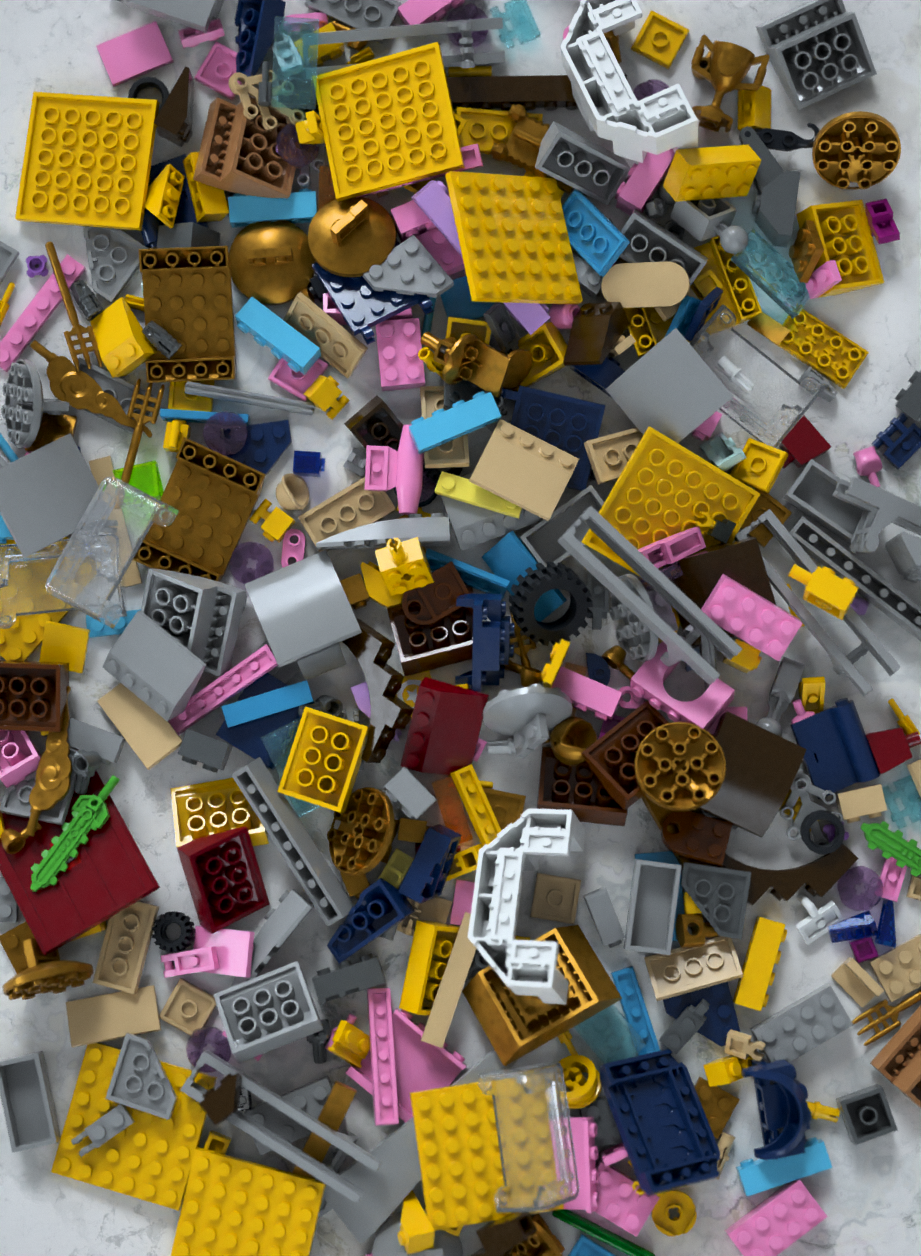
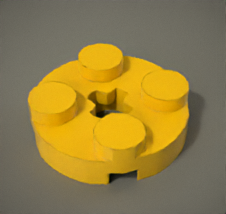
M680 1190L666 1191L659 1196V1200L651 1211V1218L656 1228L667 1236L685 1234L692 1229L696 1222V1207L690 1196ZM677 1207V1212L680 1214L679 1217L669 1218L670 1213L668 1210Z

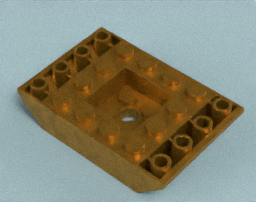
M579 925L554 928L533 940L557 942L559 944L557 969L569 982L566 1005L544 1003L538 996L515 995L491 965L477 972L462 992L504 1067L622 999Z

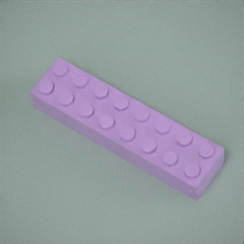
M430 180L411 198L462 257L451 200L447 195L449 192L448 188L439 180L437 182ZM502 302L516 322L530 335L551 318L547 314L550 310L545 304Z

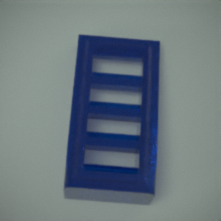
M884 899L875 943L896 948L893 901Z
M865 911L828 926L832 943L878 935L877 926L870 911Z

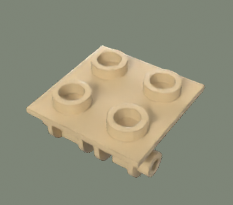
M407 897L415 912L398 924L397 931L414 936L417 920L446 924L452 901L435 897L420 904Z

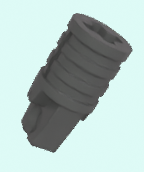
M83 280L71 285L70 289L76 303L88 321H91L104 311L95 294Z
M153 321L149 322L142 330V333L151 344L162 352L168 360L182 346L172 335Z

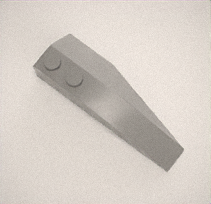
M432 513L431 517H422V514H409V518L371 523L316 543V549L385 548L389 539H392L393 544H395L393 538H398L403 542L418 537L421 546L450 545L449 516L444 517V513Z
M293 889L291 892L286 890L278 900L281 902L276 910L272 907L264 918L267 921L255 937L253 943L251 977L235 976L231 987L256 978L312 910L314 905Z

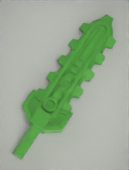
M112 775L98 796L94 794L80 795L72 807L73 812L71 814L74 817L70 823L65 822L61 826L64 830L60 837L54 836L51 840L54 844L49 851L44 850L41 853L43 860L40 864L34 863L31 867L33 874L30 889L37 892L40 888L56 885L58 882L56 876L60 871L66 872L69 867L66 862L70 857L76 858L79 853L77 848L80 843L86 845L89 840L86 835L89 831H96L97 828L101 829L110 818L107 804L104 801L120 779Z
M885 821L880 824H862L860 829L864 832V836L868 841V848L871 850L879 848L883 851L882 856L889 859L892 856L897 860L896 865L900 868L906 865L911 868V875L915 877L919 874L921 875V849L916 847L917 841L914 839L906 841L902 838L903 833L899 830L893 833L888 829L889 824Z

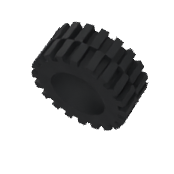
M547 562V567L542 563L536 564L537 569L534 571L531 567L525 570L527 575L523 577L520 574L517 577L519 585L513 584L511 588L515 594L509 595L508 600L512 605L509 606L510 613L513 615L512 618L523 633L535 643L540 641L542 645L548 646L549 641L553 645L555 643L560 644L559 640L561 639L570 642V635L574 634L577 637L581 634L578 631L579 627L581 626L585 629L588 625L584 620L585 617L591 618L592 612L588 607H593V601L589 598L591 596L589 589L571 568L568 567L567 569L564 564L558 563L556 566L554 562ZM552 589H563L569 592V608L561 618L549 623L540 622L535 619L534 608L541 595Z

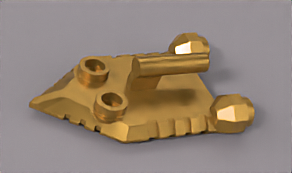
M513 104L508 116L511 117L512 121L516 122V125L507 144L505 145L501 142L499 144L494 143L490 155L497 161H509L511 164H516L519 168H525L524 170L531 171L539 177L550 176L535 168L541 141L550 125L544 124L541 120L537 121L534 117H529L524 106Z

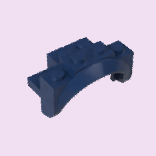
M471 593L460 595L456 599V606L473 608L472 670L460 676H455V684L472 685L473 691L481 692L482 685L499 686L500 679H504L505 665H509V658H514V644H510V636H514V623H510V616H505L506 601H502V594Z
M751 1060L752 1067L743 1068L742 1075L743 1077L752 1076L755 1084L764 1147L754 1149L755 1157L764 1160H774L805 1153L806 1137L804 1133L807 1129H810L809 1121L812 1119L806 1101L808 1099L806 1086L794 1080L796 1079V1070L786 1060L766 1063L763 1060ZM779 1128H784L781 1134L779 1130H777Z

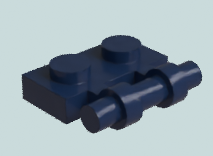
M901 413L897 418L894 417L889 422L890 425L883 432L880 431L876 435V439L871 443L877 450L882 445L888 448L882 455L897 470L921 447V429L915 423L907 428L903 424L908 419L904 413ZM898 431L902 435L893 442L890 437Z

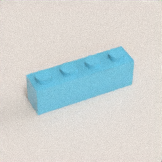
M300 189L298 192L291 193L289 198H265L238 193L228 197L229 219L232 228L246 227L249 224L262 221L275 222L286 220L293 224L311 223L314 215L318 212L316 191L311 189Z
M253 297L235 315L237 327L242 332L252 334L254 340L259 345L269 347L271 353L276 358L286 360L288 362L287 365L295 372L300 371L305 375L321 356L320 348Z
M485 391L473 395V399L470 401L460 400L452 404L453 408L445 411L442 408L434 411L432 417L425 420L423 417L413 420L411 422L412 425L409 426V432L418 453H424L499 421L501 413L492 393L488 392L485 394Z
M816 1137L806 1139V1145H804L805 1153L774 1160L759 1159L753 1161V1159H747L740 1162L741 1166L736 1167L745 1195L748 1197L833 1168L824 1141L821 1139L817 1140Z

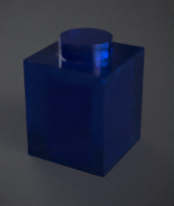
M294 451L293 474L321 477V471L325 472V458H322L321 452Z

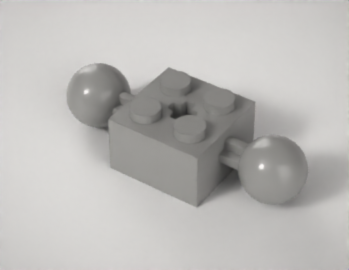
M665 179L661 181L658 187L659 197L666 204L674 205L670 217L680 227L691 233L695 239L704 241L718 235L720 236L722 248L730 254H738L747 247V232L740 226H731L737 209L725 199L675 202L663 187Z

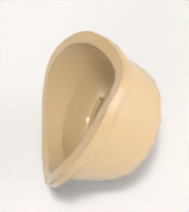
M289 473L284 475L281 482L278 483L276 498L280 506L285 510H302L309 501V489L302 477Z

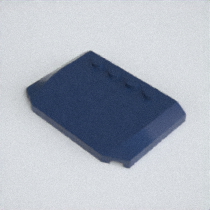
M670 1049L613 1061L600 1066V1083L639 1186L648 1196L712 1180L719 1176L717 1162L720 1159V1150L688 1069L682 1062L678 1063L671 1055L673 1052Z

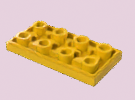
M798 305L794 306L782 324L790 332L777 345L843 389L846 388L869 353Z

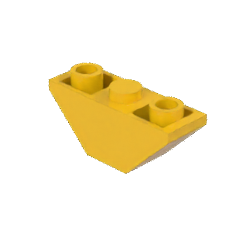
M171 164L166 165L148 187L144 205L147 210L169 228L174 226L185 177Z
M370 561L368 564L362 562L360 566L370 599L387 609L400 606L403 594L391 596L379 572V566Z

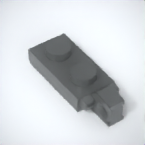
M496 302L483 315L500 350L508 355L512 351L519 349L518 341L520 337L504 304Z
M587 570V588L591 593L589 598L593 601V607H588L592 612V630H601L602 618L607 619V613L609 612V590Z
M703 998L696 1007L693 1005L687 1006L661 1035L659 1041L673 1053L677 1054L707 1019L704 1014L709 1009L710 1003Z

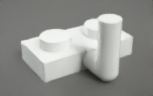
M800 893L797 896L798 901L810 914L795 925L808 945L845 920L832 900L817 910L814 903L804 893Z

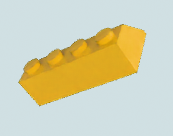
M417 920L399 1005L400 1009L417 1015H430L460 927L433 921Z

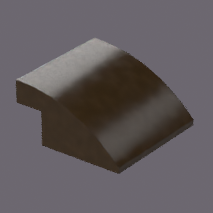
M748 537L731 544L721 542L703 548L675 563L663 566L665 576L700 609L723 574L776 605L756 537ZM676 610L683 632L691 624ZM721 628L730 638L735 637V635ZM701 635L693 642L691 646L702 644Z
M727 711L721 715L713 735L725 757L726 772L724 781L715 797L699 808L750 833L763 837L784 802L807 749Z

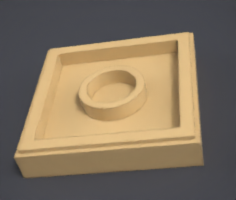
M537 873L530 917L574 924L581 880Z
M180 978L162 1009L159 1018L198 1039L216 1007V1001L213 995Z

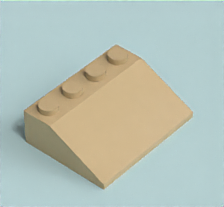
M499 419L469 482L549 521L579 459Z

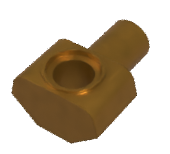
M702 914L677 915L675 924L676 937L681 948L702 947L705 944V938L719 937L709 922H703ZM688 926L692 929V935L687 930Z

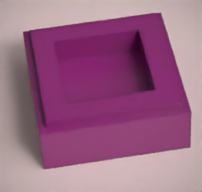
M871 935L849 942L857 963L878 957Z

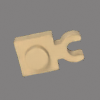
M730 1029L727 1034L724 1053L746 1059L750 1055L754 1060L761 1061L764 1058V1054L758 1053L757 1049L763 1050L766 1044L761 1041L753 1043L751 1042L752 1036Z

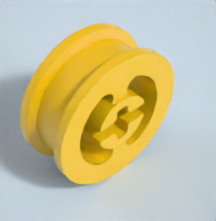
M571 1055L561 1059L553 1067L549 1076V1086L563 1106L571 1109H579L590 1105L596 1100L602 1089L600 1073L594 1063L582 1055ZM582 1072H586L589 1074L587 1080L583 1076ZM564 1083L566 1084L570 1092L563 1091Z

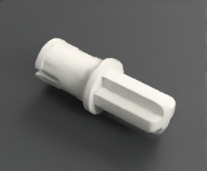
M723 356L715 366L729 378V382L733 381L745 394L753 390L754 384L741 373L742 369H738L726 356Z
M508 738V740L488 741L487 752L488 754L509 753V755L516 753L514 740Z

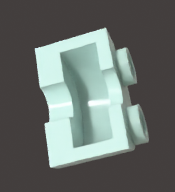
M722 432L700 445L703 454H706L711 463L724 472L746 459L743 450L740 447L737 449L731 437L727 439Z

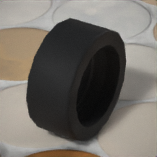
M144 77L134 82L129 89L128 98L137 99V95L141 90L154 87L162 95V103L159 106L160 112L169 96V91L165 84L154 77Z
M818 810L811 812L805 817L801 824L800 834L802 841L811 851L826 855L833 853L841 846L844 841L845 830L842 822L836 815L829 811ZM825 819L834 825L836 830L835 837L829 844L818 845L811 840L809 834L810 827L817 820Z

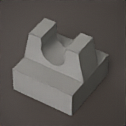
M354 447L343 467L363 478L366 469V453Z

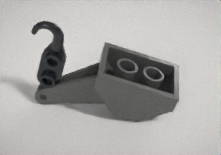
M812 123L807 124V127L814 131V137L811 140L803 139L791 131L764 128L759 132H755L751 127H744L739 134L741 145H749L762 160L753 180L758 195H756V199L753 202L752 214H756L755 223L773 246L787 247L792 237L800 172L791 170L784 172L768 149L790 152L801 148H812L814 140L820 131Z

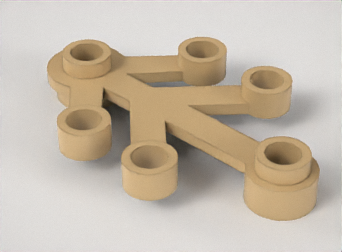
M269 69V76L271 78L269 82H273L275 73ZM234 73L229 78V88L234 94L239 95L244 108V116L247 119L255 118L259 108L264 129L268 131L273 130L277 126V119L271 116L268 107L258 105L259 89L253 86L262 82V74L247 77L243 73ZM284 81L280 86L272 87V97L279 95L289 96L294 91L293 83ZM284 86H287L290 91L285 90ZM249 95L255 98L258 108L251 104ZM271 98V106L269 107L285 116L289 127L296 129L295 124L305 120V115L301 110H292ZM248 109H251L254 114H250ZM267 120L271 121L273 126L268 125Z

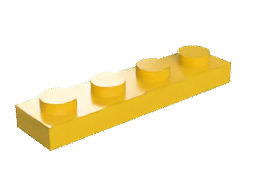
M470 764L450 773L483 847L497 838L496 835L501 832V828L473 765Z

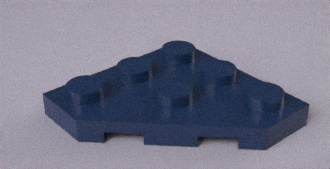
M289 420L223 429L227 457L266 475L292 443Z
M728 982L663 1000L666 1014L676 1019L687 1006L693 1005L696 1007L704 998L710 1005L704 1014L707 1019L697 1032L721 1047L726 1046L727 1034L730 1029L740 1032Z

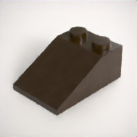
M186 66L154 121L158 135L181 148L184 142L188 143L193 133L191 130L194 80L190 69Z
M620 302L586 303L581 306L573 320L563 361L565 366L603 363L630 324Z
M378 395L344 423L365 449L367 445L389 446L398 451L403 424Z

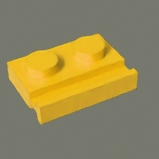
M341 1020L332 1039L334 1041L333 1045L328 1050L352 1066L361 1069V1061L366 1058L370 1049V1036L348 1021Z

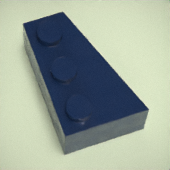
M441 824L429 827L398 892L420 904L440 896L462 835Z

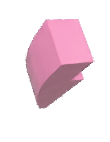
M697 526L638 549V551L658 569L666 564L675 563L705 548L706 545L700 527Z

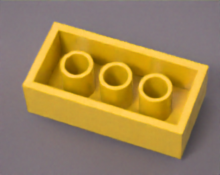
M749 145L676 149L663 187L675 202L747 196L762 160Z

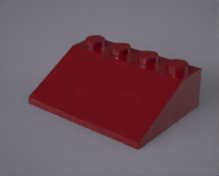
M424 677L419 685L400 766L422 773L450 775V773L472 764L483 722V709L488 702L489 695Z
M246 826L196 838L177 848L200 925L212 934L270 905Z

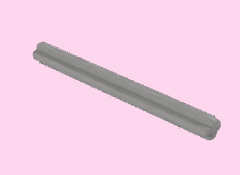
M187 381L185 384L186 394L306 415H313L315 404L310 402Z

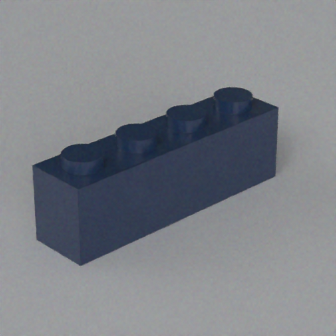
M609 357V359L605 358L602 364L573 365L570 367L572 371L609 397L611 396L605 389L625 372V370L619 367L620 363L612 357Z

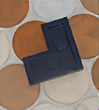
M716 287L700 302L684 336L685 339L691 342L700 334L708 315L719 303L723 294L722 289Z

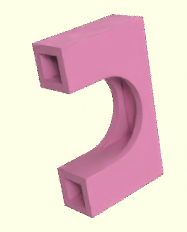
M662 641L657 647L653 659L645 661L631 678L630 688L636 696L644 697L648 700L653 708L661 709L667 713V716L672 721L694 724L708 731L733 701L735 690L717 678L702 696L693 701L684 702L672 698L666 692L663 684L680 661L669 667L662 663L660 657L665 652H668L667 645Z

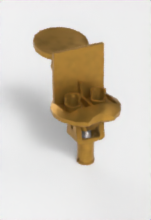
M425 332L421 337V344L435 351L434 361L444 365L442 375L443 380L447 384L455 385L463 379L465 381L468 380L483 390L491 392L497 398L500 396L502 387L504 389H512L522 383L532 367V354L526 349L519 348L506 355L482 342L474 334H467L459 340L454 337L441 340L430 332Z

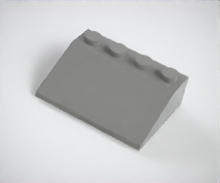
M473 472L460 477L470 479ZM440 495L461 551L543 520V518L525 509H522L518 519Z
M141 610L135 614L113 645L103 664V668L167 722L184 712L206 666L202 660Z
M298 961L213 994L232 1054L238 1063L324 1030Z

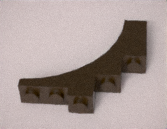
M357 619L362 633L342 642L358 660L369 689L371 704L370 729L361 759L367 763H381L391 740L395 736L396 729L406 728L411 720L414 709L396 697L405 676L386 664L392 655L395 643L360 619Z
M842 843L833 853L823 855L811 863L792 869H759L745 865L731 858L726 853L722 866L724 868L751 872L747 903L754 905L769 888H772L770 893L777 900L783 899L788 901L804 883L807 885L805 890L813 897L816 895L823 897L859 858Z
M528 1209L491 1221L477 1230L476 1233L483 1248L471 1256H509L517 1243L524 1241L537 1231Z

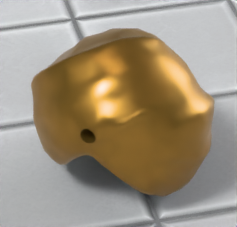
M580 717L567 718L555 726L550 734V745L555 757L567 765H578L586 761L582 756V752L597 741V734L592 724Z

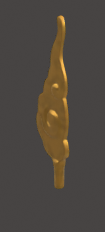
M36 340L31 343L30 347L49 363L46 373L50 380L51 391L57 399L69 402V405L75 409H87L94 414H103L121 425L135 428L136 421L128 418L117 399L109 393L103 392L102 388L92 377L81 370L77 372L75 366L68 358L51 353ZM143 425L144 433L149 438L152 437L151 431Z
M68 686L67 698H68V694H69V692H70V690H71V687H70V686ZM67 700L62 731L48 733L46 750L37 767L35 786L29 795L31 814L25 835L34 836L41 812L53 809L67 795L70 789L72 762L69 758L70 746L67 742V729L70 720Z

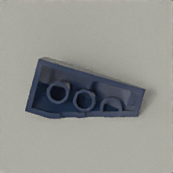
M238 0L235 15V26L238 27L235 43L239 45V52L236 55V73H243L247 77L256 75L282 24L286 2L282 0Z
M380 878L361 893L359 900L351 908L349 915L327 944V947L339 964L415 912L406 896L399 893L396 887L384 879Z

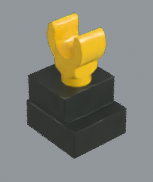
M700 511L699 513L705 516V521L703 523L695 521L694 523L700 527H708V535L722 543H727L736 523L728 519H723L722 522L716 519L713 520L708 513Z

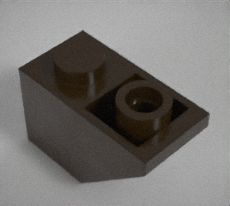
M231 1073L220 1081L222 1084L216 1090L211 1088L202 1095L204 1100L199 1105L215 1126L221 1124L238 1110L242 1076L239 1073L233 1076Z

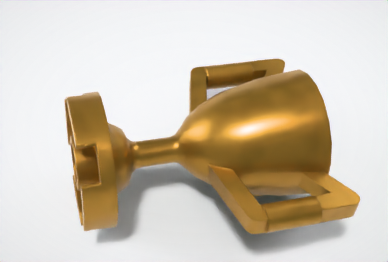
M702 35L691 62V70L712 83L715 95L711 105L692 107L696 118L700 120V127L719 132L720 127H725V132L730 131L733 119L720 109L724 94L732 90L758 91L759 87L762 86L767 71L769 55L755 57L750 50L742 46L724 41H718L713 44L706 35ZM705 46L711 52L709 72L699 67ZM761 64L753 83H741L751 66Z

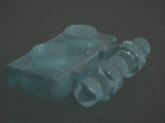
M511 0L504 3L506 11L504 13H500L498 6L490 9L493 17H502L503 29H498L500 32L499 37L501 42L505 43L507 49L515 46L512 40L514 38H518L520 45L541 36L526 0ZM510 20L513 30L507 29L506 21Z
M911 775L893 782L897 790L895 792H891L888 785L882 787L885 802L892 813L890 817L893 822H896L898 829L907 826L904 821L906 816H909L911 823L921 820V798ZM899 797L905 808L901 811L895 801Z

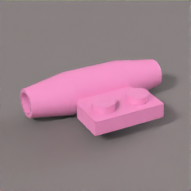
M403 425L398 451L389 446L367 445L365 490L388 491L396 487L399 514L403 515L417 514L423 486L424 453L419 454L409 432V426L411 425Z

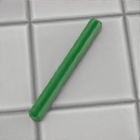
M568 1209L552 1211V1215L555 1218L629 1256H655L654 1253Z

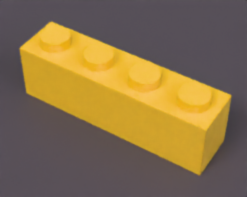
M756 917L742 966L743 977L738 980L733 1003L761 1011L762 1007H766L769 994H766L768 985L772 986L775 973L772 972L774 963L778 964L781 956V951H778L780 942L784 943L787 935V930L784 929L785 924Z

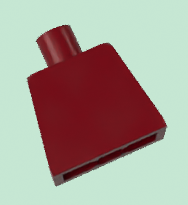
M805 416L801 417L779 444V447L788 454L782 468H786L791 462L800 468L811 459L814 460L831 448V445Z
M902 727L866 734L881 774L912 758L910 748L921 744L918 731L904 735Z

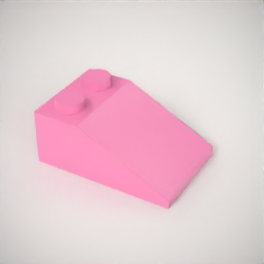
M0 730V780L8 788L26 779V776L36 771L42 757L27 731Z

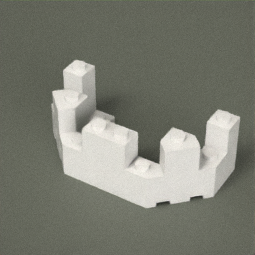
M581 0L580 7L570 24L566 39L563 40L561 45L563 67L572 84L573 98L590 132L595 130L598 137L613 141L615 155L641 163L644 162L647 152L658 155L670 149H673L675 153L676 149L698 148V120L680 85H674L637 101L604 36V33L611 30L617 36L635 28V20L642 18V11L637 1Z
M527 809L521 814L522 817L513 824L510 823L496 835L497 838L479 850L468 938L515 995L538 996L544 1003L566 1005L569 982L557 969L559 944L557 942L515 940L523 871H538L540 855L569 856L570 851L584 852L586 830L572 810Z

